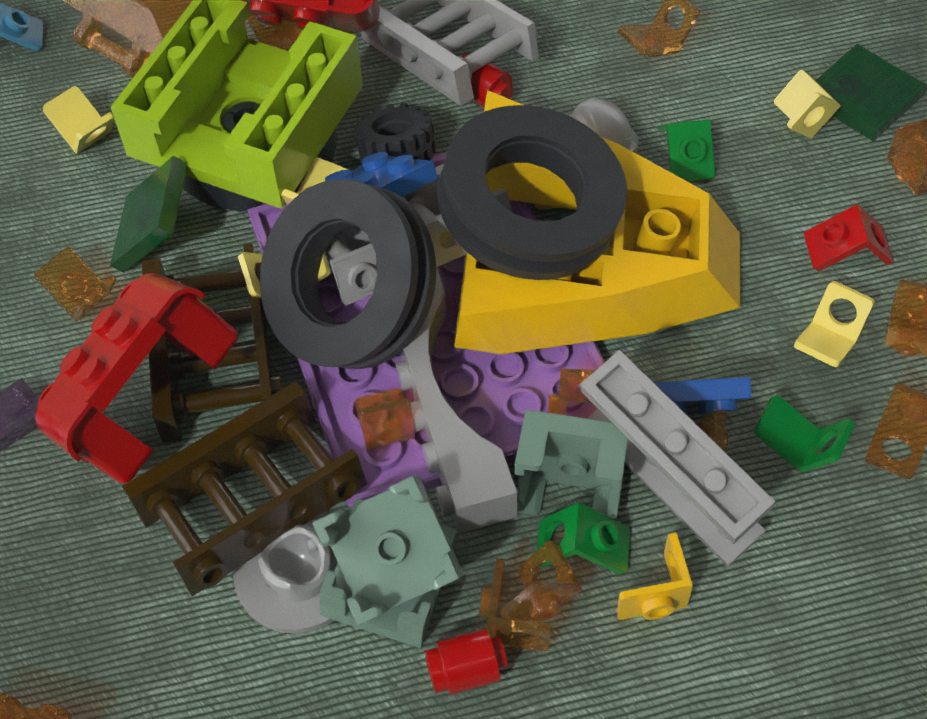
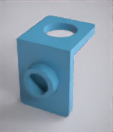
M0 3V37L34 51H39L43 40V22L40 19L25 14L21 10Z

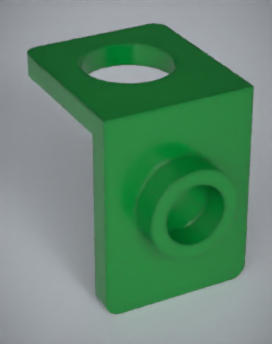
M710 119L658 126V132H667L671 173L687 182L713 179L715 177Z
M775 395L768 400L754 428V434L798 471L804 473L838 461L856 423L847 418L819 429L779 395ZM837 435L834 443L821 454L826 443Z
M578 502L541 519L539 523L536 564L546 567L573 555H578L619 575L628 571L630 529L628 526ZM564 524V537L561 543L551 550V536L559 525Z

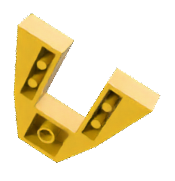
M487 90L484 112L503 106L522 105ZM601 137L620 162L627 185L625 210L609 245L605 249V254H602L589 267L573 275L550 280H532L498 272L466 253L454 348L497 354L522 352L648 334L740 308V232L709 193L620 144ZM507 163L491 169L485 175L490 191L493 193L503 188L507 191L509 200L577 210L575 196L561 178L546 168L530 163Z

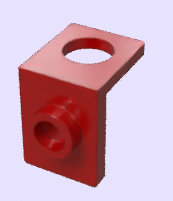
M858 204L804 232L811 263L817 271H821L866 247L886 265L894 262L883 227Z

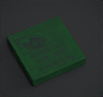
M856 44L815 80L841 105L832 116L873 142L924 95L927 86L925 83L859 44Z
M173 155L126 196L110 262L111 267L124 273L173 235L187 170L186 162Z

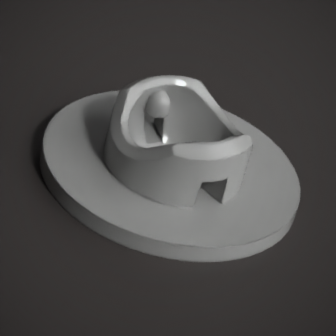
M320 514L305 525L299 524L287 530L267 545L263 552L233 570L234 587L240 603L245 611L261 625L279 632L304 633L322 628L335 621L320 616L319 591L328 569L335 571L338 562L331 546L325 548L322 546L312 522L327 515Z

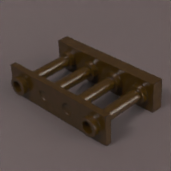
M253 243L243 245L244 252L255 253ZM160 258L142 261L143 275L149 273L160 274L203 293L247 286L242 268L175 279L174 275L166 276ZM255 265V274L260 281L261 267ZM249 294L250 305L214 310L231 326L253 323L255 343L233 346L217 368L257 362L259 383L185 395L184 390L178 391L177 380L185 379L186 373L213 368L195 354L191 358L186 354L182 355L180 350L175 351V346L163 336L149 352L152 416L162 442L182 439L181 420L188 419V414L262 402L283 389L280 374L272 375L262 298H255Z
M296 381L122 486L145 527L147 528L161 519L185 555L172 563L192 597L203 589L218 584L225 575L263 552L267 545L287 530L299 524L305 525L337 503L350 499L359 489L367 485L359 457L353 449L334 459L310 430L309 426L316 423L306 392ZM290 438L293 439L317 469L315 473L294 486L289 484L266 454ZM248 464L274 497L250 514L246 513L223 481ZM206 492L230 526L203 543L179 507L201 493Z

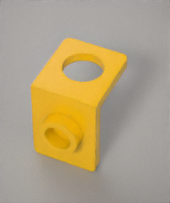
M676 532L668 534L664 550V558L671 582L620 592L616 611L619 620L640 616L647 620H657L669 616L676 609L688 606L693 585Z

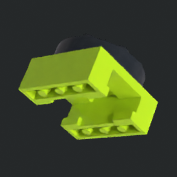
M193 0L111 106L126 154L129 157L161 167L173 155L186 162L187 170L183 189L194 198L206 204L238 212L264 204L283 209L286 205L281 196L283 190L287 189L295 193L298 192L314 158L318 157L328 162L333 160L337 146L336 127L363 87L357 36L309 21L290 50L287 51L248 39L245 22L250 16L248 2L241 0Z

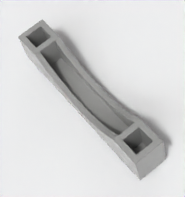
M436 267V285L430 310L415 338L399 353L402 361L396 363V369L402 390L411 389L415 401L409 402V410L416 432L425 430L428 443L422 444L428 471L430 474L438 472L442 482V486L436 487V493L443 517L452 515L458 533L517 517V490L502 449L479 436L457 416L444 399L433 376L431 356L437 334L446 318L445 291Z

